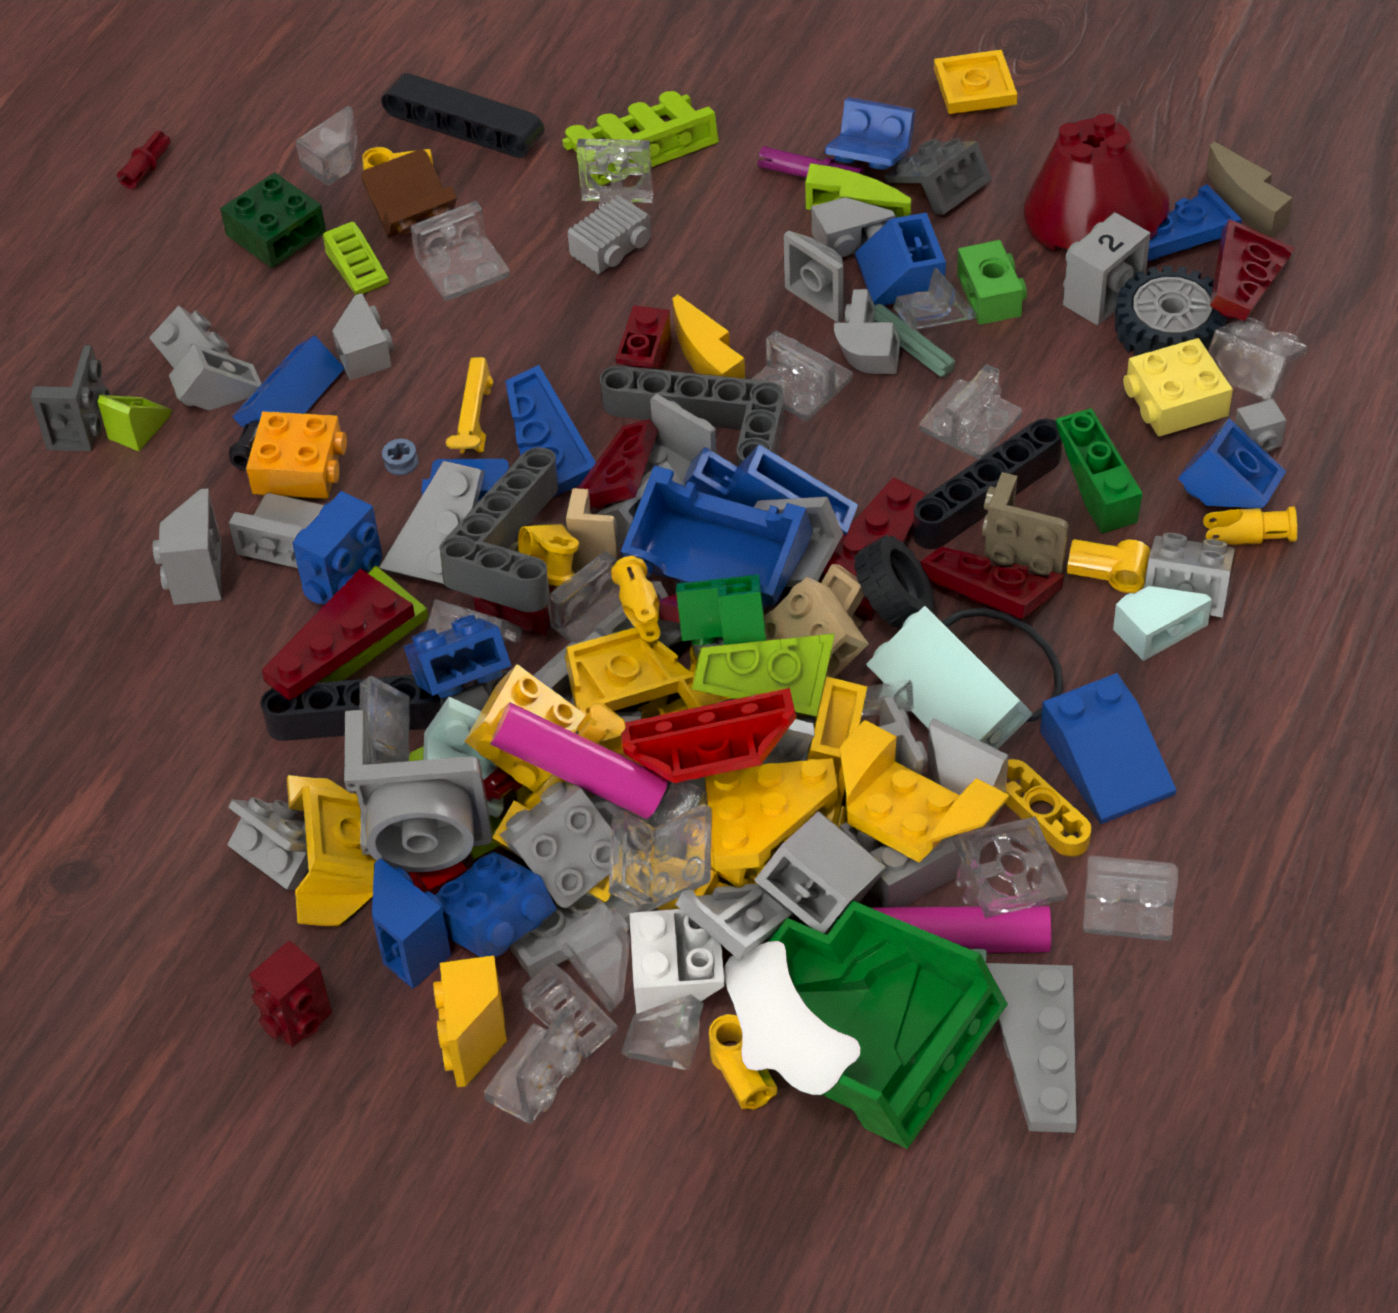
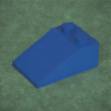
M1118 673L1043 701L1040 733L1100 825L1176 795L1175 785L1139 704Z

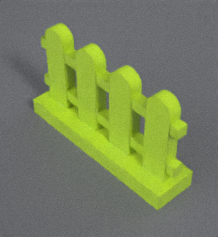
M667 91L659 96L660 104L649 107L643 102H637L628 107V116L618 118L610 113L599 116L597 118V127L587 130L582 125L568 127L565 131L566 138L562 139L563 147L566 150L574 149L578 154V164L581 167L585 166L587 183L594 189L719 143L715 112L709 106L695 111L691 107V98L687 94L681 96L675 91ZM667 114L671 120L664 122L660 117ZM636 126L640 132L633 134L628 128ZM605 137L609 143L601 145L597 139Z

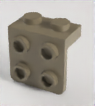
M1002 472L997 486H990L985 498L984 509L988 510L982 528V536H986L984 556L988 557L990 561L1001 565L1013 566L1015 563L1028 566V570L1040 575H1049L1050 572L1061 574L1064 567L1069 525L1067 521L1015 507L1018 476Z

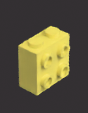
M1199 338L1129 358L1127 375L1123 379L1126 393L1130 398L1134 397L1140 407L1144 422L1151 424L1158 437L1229 416L1233 389Z

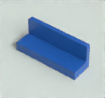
M314 335L296 345L232 417L241 427H244L249 422L257 421L259 423L262 411L305 414L344 370V367Z

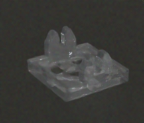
M578 138L577 156L582 201H599L600 208L601 205L605 206L606 202H610L612 198L615 199L616 195H620L632 204L633 202L652 203L653 182L650 140ZM629 158L634 160L636 163H629ZM614 162L616 172H621L624 168L626 170L622 173H612L607 167L609 163ZM590 174H603L611 180V187L598 185L591 178ZM628 175H642L640 181L635 186L623 187V180Z
M1036 817L957 834L953 840L962 861L957 869L956 884L958 887L967 885V890L963 897L964 903H979L985 918L1061 901L1068 895L1067 888ZM1010 840L1022 844L1028 851L1025 853L1021 849L1012 847ZM994 841L999 852L995 861L980 864L981 850L986 844ZM1013 855L1019 858L1023 863V872L1020 874L1007 872L1001 864V857ZM1036 870L1031 881L1032 887L1036 889L1031 892L1025 876L1029 871ZM1000 876L1004 880L1011 882L1017 896H1009L998 892L987 883L986 878Z

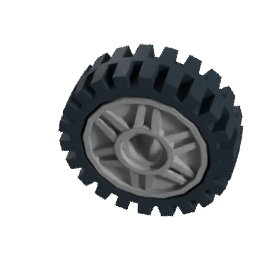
M1163 266L1162 272L1153 267L1148 269L1147 275L1141 271L1135 274L1134 279L1129 278L1125 282V286L1121 287L1115 310V332H1117L1119 342H1124V349L1128 353L1134 350V356H1138L1199 338L1210 356H1212L1213 351L1219 349L1224 339L1228 318L1210 307L1213 279L1206 276L1201 280V272L1193 270L1190 275L1186 274L1187 268L1181 266L1178 267L1177 272H1172L1171 266Z

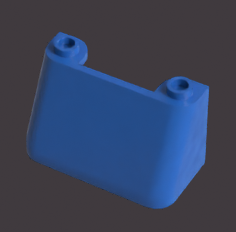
M654 465L620 551L622 556H635L643 559L647 566L646 577H651L652 574L682 583L759 574L763 610L766 607L775 606L804 555L813 534L806 508L786 503L783 513L780 514L776 506L770 505L769 510L765 511L698 492L694 483L687 482L686 487L675 483L672 480L674 476L673 470Z

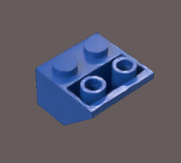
M927 213L890 219L855 252V259L864 284L875 306L877 304L888 305L945 294L946 261Z
M380 858L374 863L372 919L383 965L414 989L436 970L440 963L445 962L451 956L448 941L449 931L445 926L443 916L445 909L441 901L429 891L423 893L417 888L411 877L402 868L396 867L394 869Z

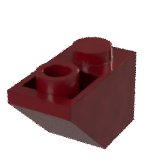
M633 305L615 358L616 363L646 368H663L672 343L670 310Z

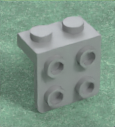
M828 497L757 501L754 508L768 511L770 505L778 507L780 514L783 513L786 503L806 508L813 534L804 555L786 587H794L806 577L818 582L843 536Z
M568 781L563 784L561 782L555 783L546 789L540 796L542 800L530 811L525 809L515 814L506 823L507 829L500 834L507 846L521 856L531 871L542 877L550 896L563 908L572 905L628 858L627 849L584 791Z

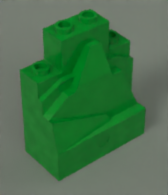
M851 902L843 915L835 921L828 935L786 918L768 942L779 941L784 944L789 975L797 993L815 1016L837 1032L856 1039L861 1048L860 1056L844 1070L838 1082L829 1091L821 1095L852 1109L866 1130L908 1149L1008 1003L980 953L858 902Z

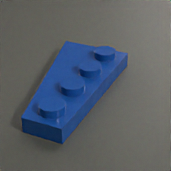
M540 365L506 380L505 383L520 456L525 451L538 447L548 448L555 453L558 491L554 497L580 485L596 462Z

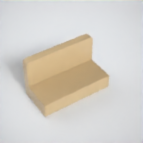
M573 488L566 523L567 532L578 540L579 548L573 556L572 570L611 574V568L619 560L615 517L591 514L589 490Z

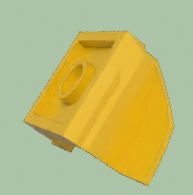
M866 720L840 746L841 765L846 790L847 824L918 863L944 838L984 827L1009 799L1008 794L978 778H975L962 794L958 795L895 762L897 736Z
M288 775L289 809L304 811L309 873L295 889L297 923L316 926H341L373 897L374 863L377 860L371 855L362 854L360 846L361 810L357 794L349 793L328 778Z

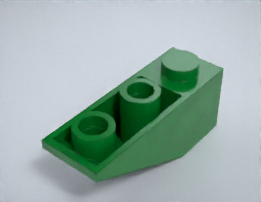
M1089 408L1056 418L1055 423L1083 502L1101 534L1137 523L1143 493L1093 409Z

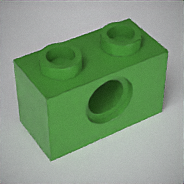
M996 240L958 248L957 277L978 324L1020 317L1022 314V300L1027 299V289L1023 278H1018L1015 273V262L1012 254H1006L1001 241Z

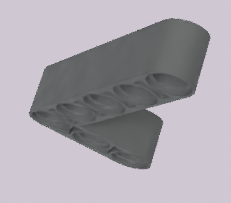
M612 366L605 369L600 375L602 408L611 416L652 420L650 399L655 394H658L669 401L676 402L682 409L694 416L707 420L713 427L741 430L737 445V467L759 444L776 455L778 454L785 419L784 390L777 383L627 366Z
M538 447L525 451L442 541L439 549L443 583L446 587L525 612H536L548 605L550 598L546 563L539 558L508 548L517 539L520 528L528 526L558 491L556 456L552 450Z

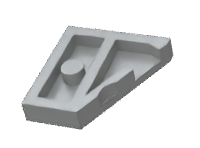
M758 883L745 884L741 888L732 886L716 887L712 895L696 896L693 889L685 890L681 893L675 904L739 960L776 933L786 918L792 919L794 916L792 911Z

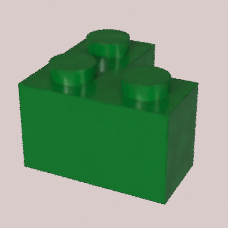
M759 574L677 583L676 594L682 641L691 640L693 645H706L716 642V637L722 636L724 645L766 641Z

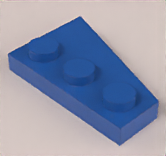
M1206 184L1198 189L1196 197L1191 200L1182 198L1175 203V209L1169 212L1167 221L1163 220L1157 228V235L1149 241L1147 261L1156 260L1177 251L1188 250L1196 245L1212 240H1219L1222 236V230L1229 219L1242 224V219Z

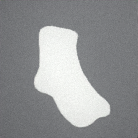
M779 941L766 942L757 946L740 960L734 955L729 958L724 966V979L742 1029L743 1044L741 1054L746 1067L756 1071L775 1069L791 1086L805 1093L821 1095L829 1091L838 1082L844 1070L860 1056L861 1048L858 1041L851 1036L830 1028L807 1008L790 978L786 960V949L783 943Z

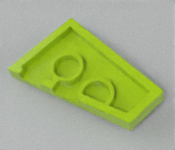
M835 633L702 647L699 649L691 689L738 699L790 688L795 712L817 717Z

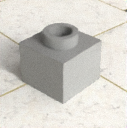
M1273 399L1237 409L1235 424L1265 452L1282 447L1286 419Z

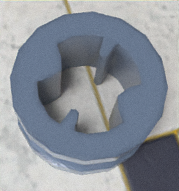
M407 439L392 440L382 450L385 468L393 475H407L413 472L419 464L416 447L413 442ZM404 454V455L401 457V460H396V459L399 458V455Z

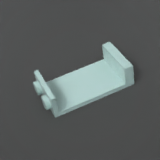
M926 606L918 613L909 616L904 622L902 629L889 642L880 645L874 652L873 658L866 664L928 729L930 722L934 718L998 749L1033 715Z

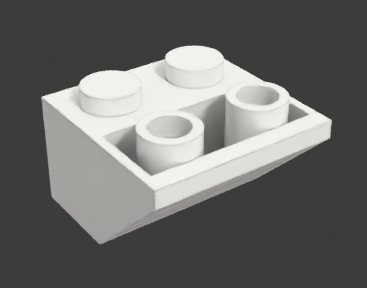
M681 909L629 913L637 1017L682 1014L724 987L721 944Z

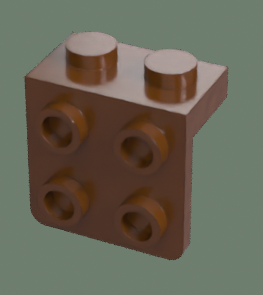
M419 149L368 168L361 175L363 185L388 238L397 234H408L416 230L420 225L430 221L439 222L444 220L454 211L457 201L452 186L443 188L425 150Z

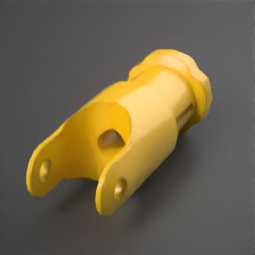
M1295 506L1288 507L1286 511L1262 512L1260 508L1210 512L1203 518L1205 527L1210 529L1206 533V539H1214L1212 538L1214 535H1219V538L1215 540H1220L1230 545L1261 544L1264 539L1287 538L1289 542H1296ZM1211 518H1216V521L1210 522L1209 520Z
M635 556L623 557L611 568L612 580L620 588L619 600L623 611L633 626L638 629L643 641H656L661 635L658 626L659 598L653 584L646 578L647 566L643 559ZM628 568H631L634 577L630 578Z

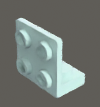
M448 697L424 732L423 760L473 756L480 760L483 780L493 773L496 765L464 742L481 711ZM503 798L500 800L493 799L491 802L487 801L489 814L499 817L503 812Z

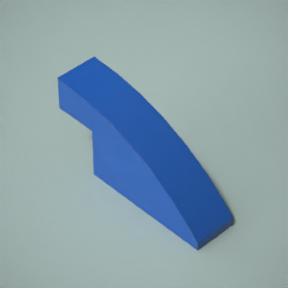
M760 444L738 467L704 447L690 463L683 479L685 485L687 482L694 483L698 492L754 507L757 501L828 497L841 530L845 535L849 530L858 504Z

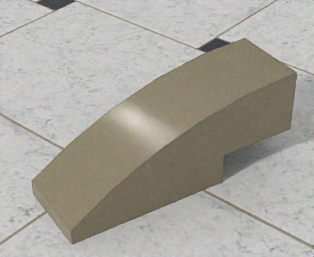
M1215 141L1210 144L1206 172L1218 194L1242 220L1258 232L1273 238L1289 223L1293 197L1270 185L1272 173Z

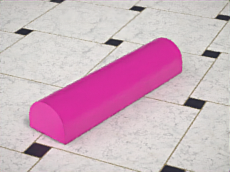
M511 702L506 705L490 742V745L646 819L658 807L668 783L666 778L649 768Z
M1049 906L872 908L968 949L987 950V953L1050 952L1051 914Z

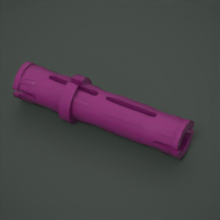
M763 146L758 155L765 157L764 160L758 159L759 168H766L807 178L810 163L832 166L865 175L863 168L837 164L835 159L832 158L820 160L769 148L768 146Z

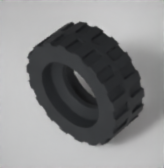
M884 535L857 552V555L854 557V570L857 574L858 583H860L862 592L869 600L872 608L889 625L902 629L906 619L912 614L918 613L924 606L933 611L935 599L928 575L922 568L923 566L920 561L914 556V553L901 540H897L892 535L890 537Z

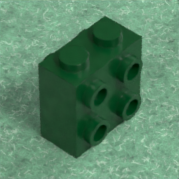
M276 172L220 208L226 235L271 268L326 232L321 204Z

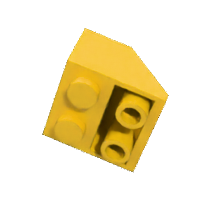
M494 955L440 963L442 981L433 982L436 1008L439 1011L437 1030L440 1048H442L444 1068L445 1071H454L457 1088L467 1086L507 1042L503 1003Z

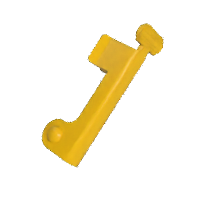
M483 357L470 358L457 435H452L446 439V446L448 448L460 449L459 453L464 454L465 449H475L479 454L484 452L486 434L481 430L479 417L483 393L485 395L490 394L493 379L490 375L487 360Z
M594 703L589 713L577 726L578 735L597 744L603 740L609 731L617 734L622 733L626 728L625 720L603 703ZM552 774L535 792L530 790L525 805L532 809L542 801L540 796L546 789L558 782L563 784L566 780Z

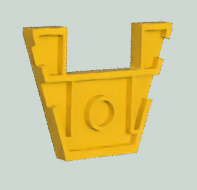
M635 627L566 648L565 662L574 705L586 715L594 703H603L612 711H616L676 692L679 693L689 709L715 704L730 698L692 690L691 686L695 671L690 672L678 663V655L658 639L653 642L643 641L638 629ZM609 731L599 745L609 750L621 746V733L613 734Z

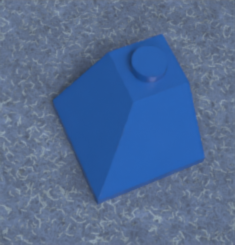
M1229 418L1188 462L1178 480L1183 483L1185 490L1191 496L1199 498L1206 506L1262 509L1268 503L1286 470Z

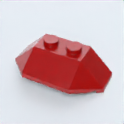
M786 688L625 722L626 728L621 733L624 754L673 783L759 766L796 719L791 690Z

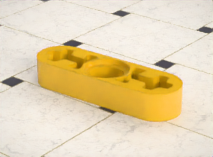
M1015 759L1008 760L1007 778L1011 782L1006 783V794L1009 795V799L1005 804L1058 853L1074 857L1086 852L1091 838V824L1088 819L1026 763ZM1018 778L1021 780L1020 785L1014 782ZM1037 801H1045L1050 803L1054 809L1048 814H1038L1030 808V805ZM1064 830L1069 834H1074L1075 832H1078L1079 838H1076L1073 835L1064 837Z

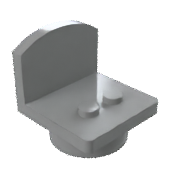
M364 710L345 711L344 782L347 791H356L361 810L360 846L363 855H371L377 861L381 858L394 869L400 867L407 872H431L442 870L461 862L469 855L473 846H484L492 842L491 820L480 760L477 757L469 756L377 764L373 735L366 712Z

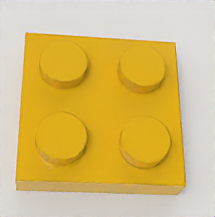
M1002 50L934 59V71L948 114L1017 105V91Z

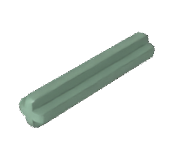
M883 304L875 306L874 322H893L901 340L900 346L940 377H946L949 373L953 372L955 360Z

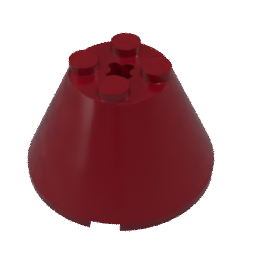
M1103 113L1095 118L1075 123H1065L1060 126L1059 136L1025 199L1024 218L1026 226L1034 238L1052 250H1056L1057 246L1069 249L1073 243L1079 242L1086 237L1096 224L1104 222L1115 212L1149 231L1151 240L1157 235V228L1163 220L1167 221L1170 210L1169 195L1166 187L1129 131L1123 125L1116 122L1114 115Z

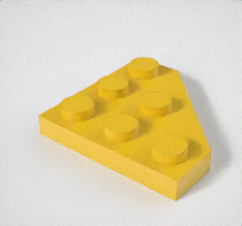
M833 758L766 763L704 777L715 871L760 867L771 857L770 851L782 840H788L810 819V816L821 807L828 809L838 800V786Z

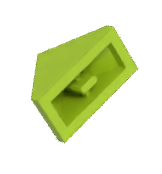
M99 395L98 406L108 439L136 451H140L167 421L172 412V409L143 397Z

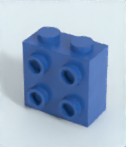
M340 491L330 503H326L320 510L319 515L305 529H302L292 542L303 593L310 601L316 604L322 603L325 605L359 569L369 573L375 565L379 567L383 559L373 506L343 491Z
M468 615L452 621V628L437 634L436 629H431L414 635L412 637L414 643L403 647L416 685L431 695L438 694L439 698H445L463 690L462 684L477 679L478 683H485L502 676L501 670L512 665L497 625L482 618L476 619L475 615Z
M494 851L489 855L479 858L473 867L457 879L444 884L439 892L435 894L445 909L443 916L445 926L449 931L448 938L480 957L493 955L497 957L504 954L510 945L527 932L539 927L544 919L557 910L540 875Z

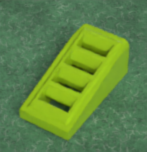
M349 222L323 234L327 256L355 295L364 294L389 283L388 276L355 222ZM369 271H372V273H370V274H368V275H365V276L360 277V278H358V279L356 278V277L359 276V275H362V274H364V273H367V272H369Z

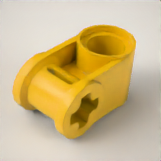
M549 524L521 527L518 533V551L539 558L546 563L548 584L565 586L574 582L575 573L572 570L574 553L579 548V542L567 532L564 525Z

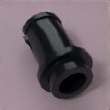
M246 423L238 442L231 445L229 457L234 467L246 470L259 423Z

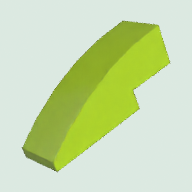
M810 163L805 182L807 210H811L812 206L846 197L891 210L895 214V218L911 215V198L897 189L853 171Z

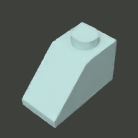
M1148 586L1135 594H1127L1116 603L1113 630L1144 661L1208 626L1212 599L1207 594Z

